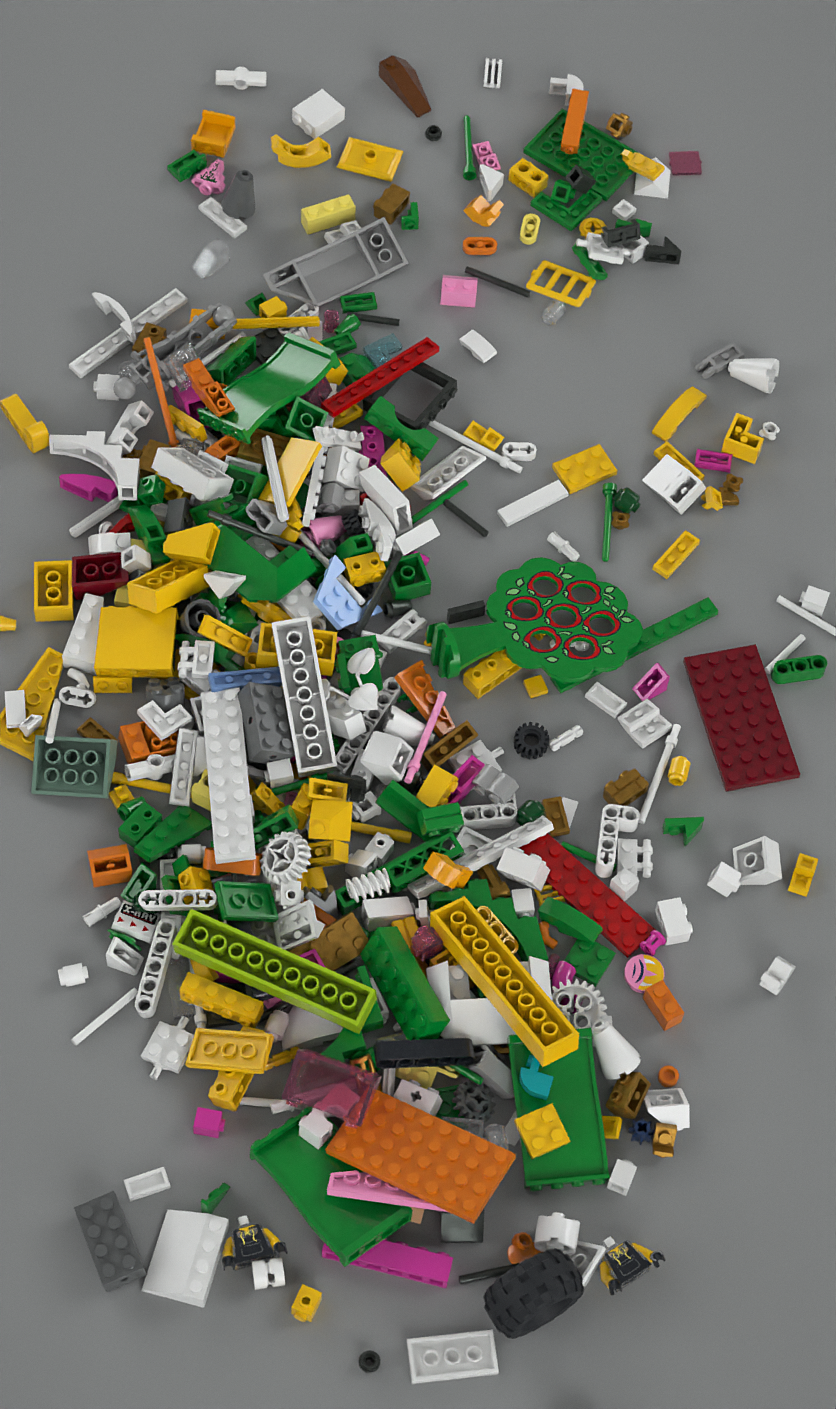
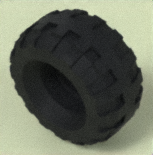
M548 1249L524 1260L494 1281L484 1293V1308L499 1333L502 1332L507 1338L512 1339L522 1337L549 1323L565 1312L570 1306L574 1305L583 1295V1278L568 1254H564L560 1249Z

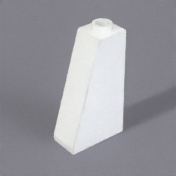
M376 465L359 472L361 487L371 501L386 515L394 528L395 534L398 536L412 529L409 500Z

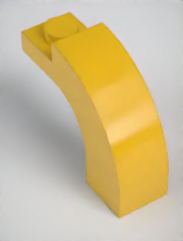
M277 134L271 137V148L275 154H278V162L286 166L295 168L312 167L331 158L330 144L320 137L304 145L290 144Z

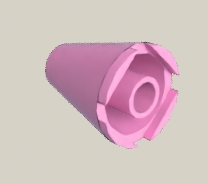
M341 515L315 518L310 520L309 527L304 526L301 528L319 550L321 540L331 539L334 542L347 532L344 528L345 525L342 523ZM300 540L299 545H301V546H303V547H306V546L303 544V542Z

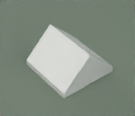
M656 157L652 159V160H654V161H656V162H658V163L664 165V164H663L662 162H660ZM664 165L665 170L655 181L636 173L634 195L668 199L670 170Z
M577 1241L575 1254L569 1257L579 1270L583 1278L582 1284L585 1288L602 1261L606 1248L600 1245Z

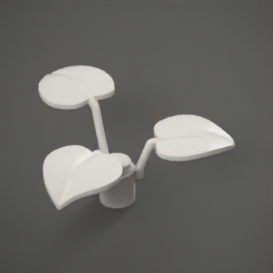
M367 648L355 653L347 664L348 671L352 674L356 673L355 676L360 688H354L351 691V696L329 686L327 679H322L325 701L329 698L330 691H334L347 698L349 706L355 710L367 711L378 709V689L373 683L363 685L360 679V673H368L374 665L375 651L373 648Z

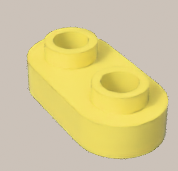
M527 214L523 218L520 240L524 244L530 245L537 240L540 218L536 214Z

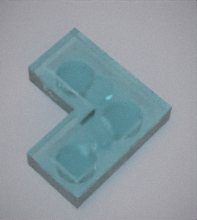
M393 333L363 347V353L375 368L391 360L390 355L402 350V344Z

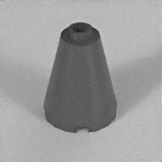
M241 170L236 173L221 201L223 212L234 219H239V217L248 219L255 212L253 175L247 170Z
M199 599L192 601L179 617L177 628L183 634L204 638L205 636L198 633L204 615H209L220 621L219 610L208 600Z

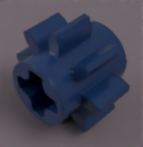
M643 1117L637 1122L632 1120V1127L628 1129V1133L632 1134L631 1141L635 1140L639 1142V1145L645 1140L649 1143L651 1140L650 1135H653L655 1131L650 1129L651 1121H644Z

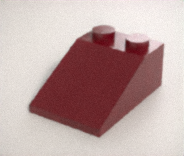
M121 552L72 557V589L76 600H83L86 593L96 596L104 595L127 585L129 582V572L122 568Z

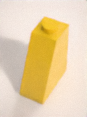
M207 523L168 534L167 540L163 544V553L170 559L211 565L221 530L214 523Z

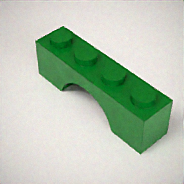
M382 396L377 399L364 417L365 420L394 441L400 439L403 443H407L411 450L410 453L421 461L425 459L439 440L438 437L425 428L412 430L402 425L395 415V406Z

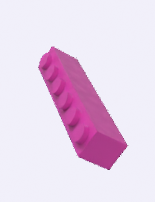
M385 1238L350 1264L447 1288L453 1257H449L450 1255L445 1252H429L425 1247H409L408 1244L401 1241L396 1243L389 1242ZM324 1243L322 1257L339 1261V1257Z

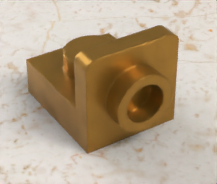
M656 1122L652 1139V1153L663 1158L673 1157L677 1125Z

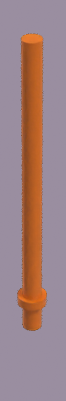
M144 338L148 360L170 441L168 444L171 448H179V440H177L151 338Z

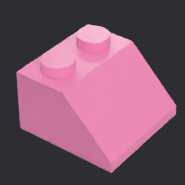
M443 275L440 305L475 308L478 278Z

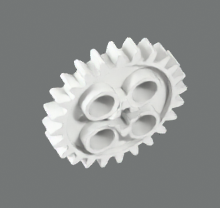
M568 979L566 986L559 982V989L554 986L552 987L554 991L551 994L553 1003L571 1024L573 1017L570 1012L574 1011V996L577 995L575 1008L578 1012L574 1013L575 1029H592L596 1022L608 1016L605 1012H602L607 1009L605 1004H601L605 999L604 997H599L601 994L599 990L594 991L595 987L593 984L587 988L585 980L580 985L578 979L575 980L574 984ZM563 998H569L570 1001L567 1005H560ZM584 999L590 1000V1004L587 1007L580 1006ZM580 1020H588L587 1025L579 1027L578 1023Z

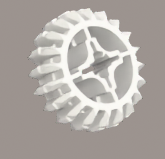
M281 832L280 835L275 834L274 839H269L270 844L264 845L266 848L265 852H261L264 858L259 861L263 864L261 866L262 871H264L263 875L280 885V881L284 885H288V881L297 883V878H303L302 873L308 872L306 866L311 865L308 861L312 857L309 853L311 848L308 846V842L299 834L293 832Z

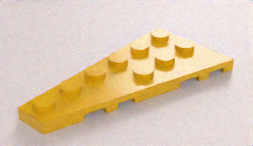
M50 647L46 649L18 688V690H24L26 719L31 714L41 715V725L31 735L26 737L19 727L7 728L6 708L0 713V745L31 761H34L35 735L44 736L63 669V654Z

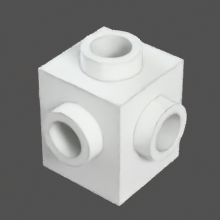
M280 881V885L277 884V889L274 890V901H277V906H283V910L301 904L304 900L301 881H297V883L288 881V885H284Z

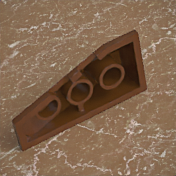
M392 55L379 62V77L417 118L431 111L417 73L405 59Z

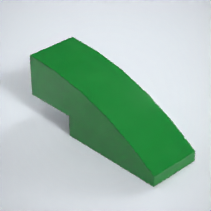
M547 897L538 909L541 921L557 926L560 933L591 944L594 943L603 930L600 925L580 911L551 897Z

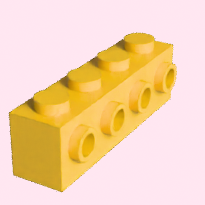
M505 649L494 652L488 658H483L474 668H469L465 671L463 685L479 699L519 671L521 667L511 662L506 655Z
M190 972L187 973L179 989L180 999L185 1002L202 1007L206 1011L214 1012L247 1027L256 1028L264 1012L262 1001Z
M244 1025L240 1030L244 1032L266 1033L264 1030ZM219 1070L214 1084L209 1089V1099L214 1106L236 1112L255 1073Z

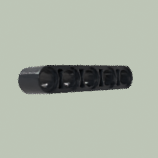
M469 1038L380 1041L373 1045L376 1067L381 1069L463 1066L472 1064L475 1061L473 1043Z

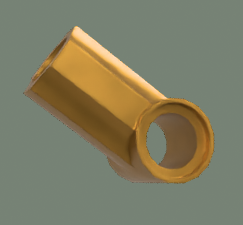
M486 864L477 870L480 880L487 879L492 900L498 897H511L508 885L505 881H501L492 864Z

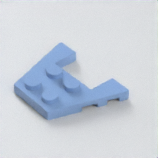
M334 555L328 562L330 564L325 570L323 582L319 585L313 603L337 630L359 622L371 599L360 607L344 586L340 584L336 578L346 567ZM378 604L371 616H375L383 611Z

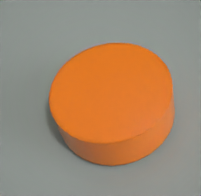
M673 1066L662 1067L658 1073L659 1083L664 1087H673L677 1084L679 1079L677 1069Z

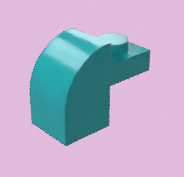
M529 1054L526 1067H530V1069L521 1067L519 1079L521 1086L529 1095L547 1101L554 1077L538 1072L540 1063L534 1055Z

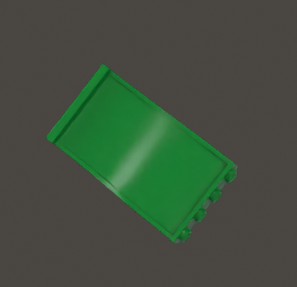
M288 332L284 335V343L265 363L233 381L223 389L235 410L217 417L207 406L204 409L198 408L197 412L200 416V422L204 426L213 428L215 431H220L227 436L236 438L238 441L250 444V436L271 414L289 402L294 401L296 396L304 395L321 381L331 368L336 369L341 365L336 352Z
M591 1028L576 1029L579 1033L577 1050L544 1067L541 1064L539 1065L538 1072L554 1077L547 1101L529 1095L522 1088L519 1079L521 1067L530 1069L526 1065L529 1054H533L517 1035H509L507 1038L517 1118L553 1103L570 1139V1143L531 1159L520 1136L524 1189L530 1188V1191L543 1190L542 1187L551 1186V1189H561L565 1184H571L572 1187H582L586 1182H592V1185H602L610 1178L596 1082Z
M314 1104L311 1107L307 1106L304 1108L301 1114L295 1118H289L278 1129H272L263 1139L253 1142L250 1147L249 1158L251 1160L255 1159L269 1173L309 1226L339 1257L341 1264L346 1267L410 1222L413 1210L409 1206L327 1195L331 1173L355 1170L363 1173L364 1171L326 1154L327 1146L339 1130L331 1119L326 1118L327 1121L333 1124L332 1136L319 1149L299 1136V1122L303 1116H308L312 1112Z

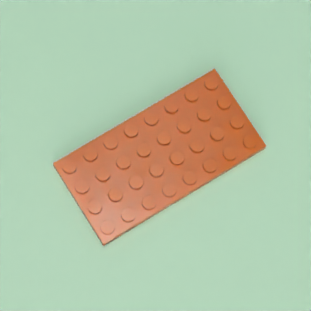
M370 1086L326 1148V1154L473 1224L516 1159L515 1153Z

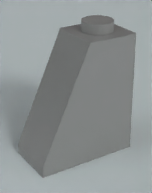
M491 1052L474 1053L475 1061L472 1064L463 1065L484 1078L482 1082L484 1083V1088H489L492 1093L502 1099L514 1098L511 1070Z

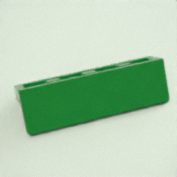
M392 780L375 803L424 842L432 839L429 838V835L422 836L417 819V813L421 809L429 807L396 781ZM447 831L441 832V835L437 836V838L448 834Z

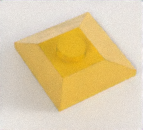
M313 799L308 838L350 842L353 802Z

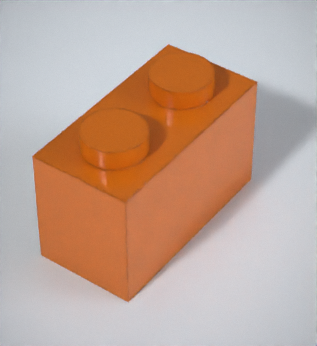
M663 980L645 989L643 1000L664 1031L682 1022L684 1011Z

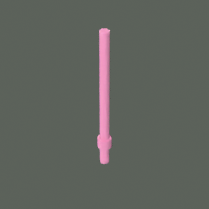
M443 691L438 695L414 757L407 766L408 772L404 779L407 784L412 783L415 773L419 771L421 766L420 760L447 696Z

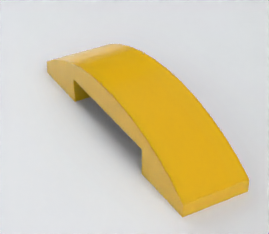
M693 386L687 389L664 413L652 430V434L667 442L677 431L680 423L694 408L697 409L707 398V395Z

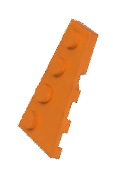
M420 660L398 673L394 679L428 722L439 693L437 690H434L431 684L432 678L430 674H426L423 668L425 664L423 660ZM442 706L433 728L439 738H442L456 728L445 706Z

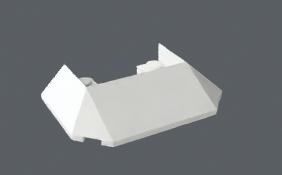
M297 829L291 831L295 834H299ZM263 846L255 850V852L261 854V852H265L266 848ZM262 869L261 874L258 876L233 874L234 882L271 884L273 897L274 890L277 889V884L265 877ZM310 900L287 910H283V906H277V901H275L279 917L276 922L249 921L254 937L286 951L318 938L325 926L324 923L317 920L314 903Z
M529 956V961L520 962L552 1000L548 961ZM448 961L426 968L427 980L450 1019V1022L440 1034L444 1039L469 1038L472 1040L473 1046L508 1044V1036L517 1035L487 998L470 999L468 974L461 965L448 966Z

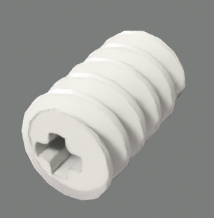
M385 868L382 869V872L376 870L375 874L369 872L367 877L364 874L360 875L359 879L353 877L352 882L346 879L348 894L351 898H354L356 903L359 902V896L366 900L368 893L371 898H374V891L379 896L382 895V889L387 894L389 893L390 880Z

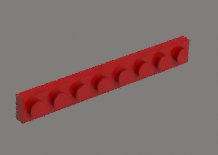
M426 337L323 401L321 408L328 412L331 417H336L438 353L439 346Z

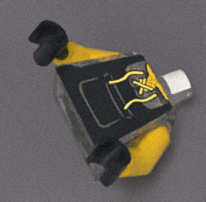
M241 1216L237 1218L239 1229L232 1230L231 1237L226 1240L222 1252V1270L225 1271L227 1266H232L235 1271L251 1267L252 1261L264 1260L269 1262V1259L274 1258V1252L276 1258H279L280 1252L288 1254L286 1244L280 1241L268 1228H263L260 1223L251 1225L249 1216Z
M610 1236L601 1243L606 1248L607 1253L603 1255L601 1260L600 1280L609 1289L610 1295H614V1290L616 1293L618 1291L622 1292L624 1287L647 1273L652 1265L650 1262H653L654 1266L658 1268L660 1267L658 1260H666L661 1251H652L628 1240L618 1245L613 1237Z

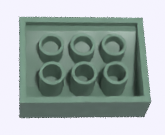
M35 735L31 794L108 798L116 763L118 741L112 739L54 736L53 743L49 744L46 742V736Z

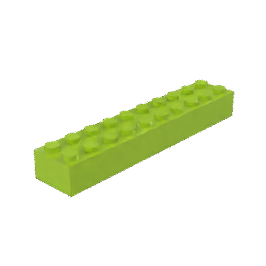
M193 909L188 913L172 943L177 954L358 1034L377 1000L376 990Z

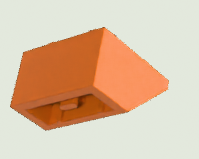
M127 844L87 851L94 888L129 882L132 878V867Z

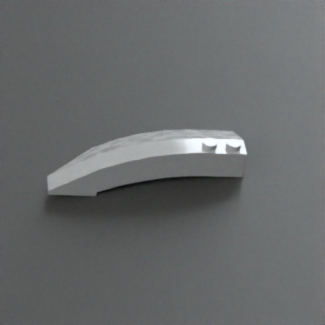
M385 217L339 240L293 259L263 274V277L272 292L319 307L407 265L408 261Z

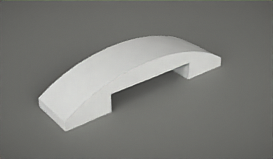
M97 292L92 293L97 306L106 315L112 311L122 321L120 326L125 336L134 344L137 340V335L125 309L107 295Z

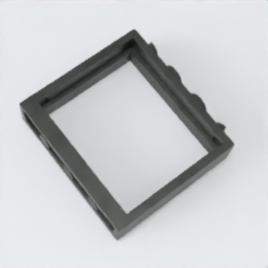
M422 362L412 368L411 371L443 387V389L415 421L395 411L398 421L412 430L426 429L429 422H433L436 419L440 410L446 407L448 401L455 397V393L458 390L457 380ZM401 376L364 398L363 410L368 412L380 396L384 397Z

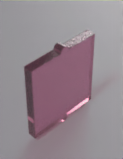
M698 151L669 152V166H671L672 175L702 174V161L699 158Z

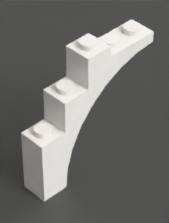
M87 431V435L49 436L50 454L67 455L91 462L104 470L115 482L118 490V500H137L140 477L139 459L123 458L122 445H105L106 436L104 431Z

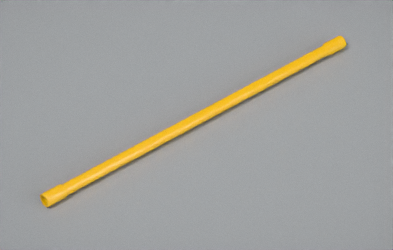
M113 772L111 783L126 784L170 794L171 784L148 779L128 781L123 773ZM255 802L253 803L254 811L260 810L262 813H265L263 809L267 807L266 805L259 807ZM355 821L351 823V831L374 836L379 832L387 834L394 841L408 844L411 842L412 832L389 829Z

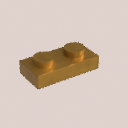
M561 796L542 799L541 804L545 808V817L553 823L554 830L550 831L549 834L552 837L569 834L570 828Z

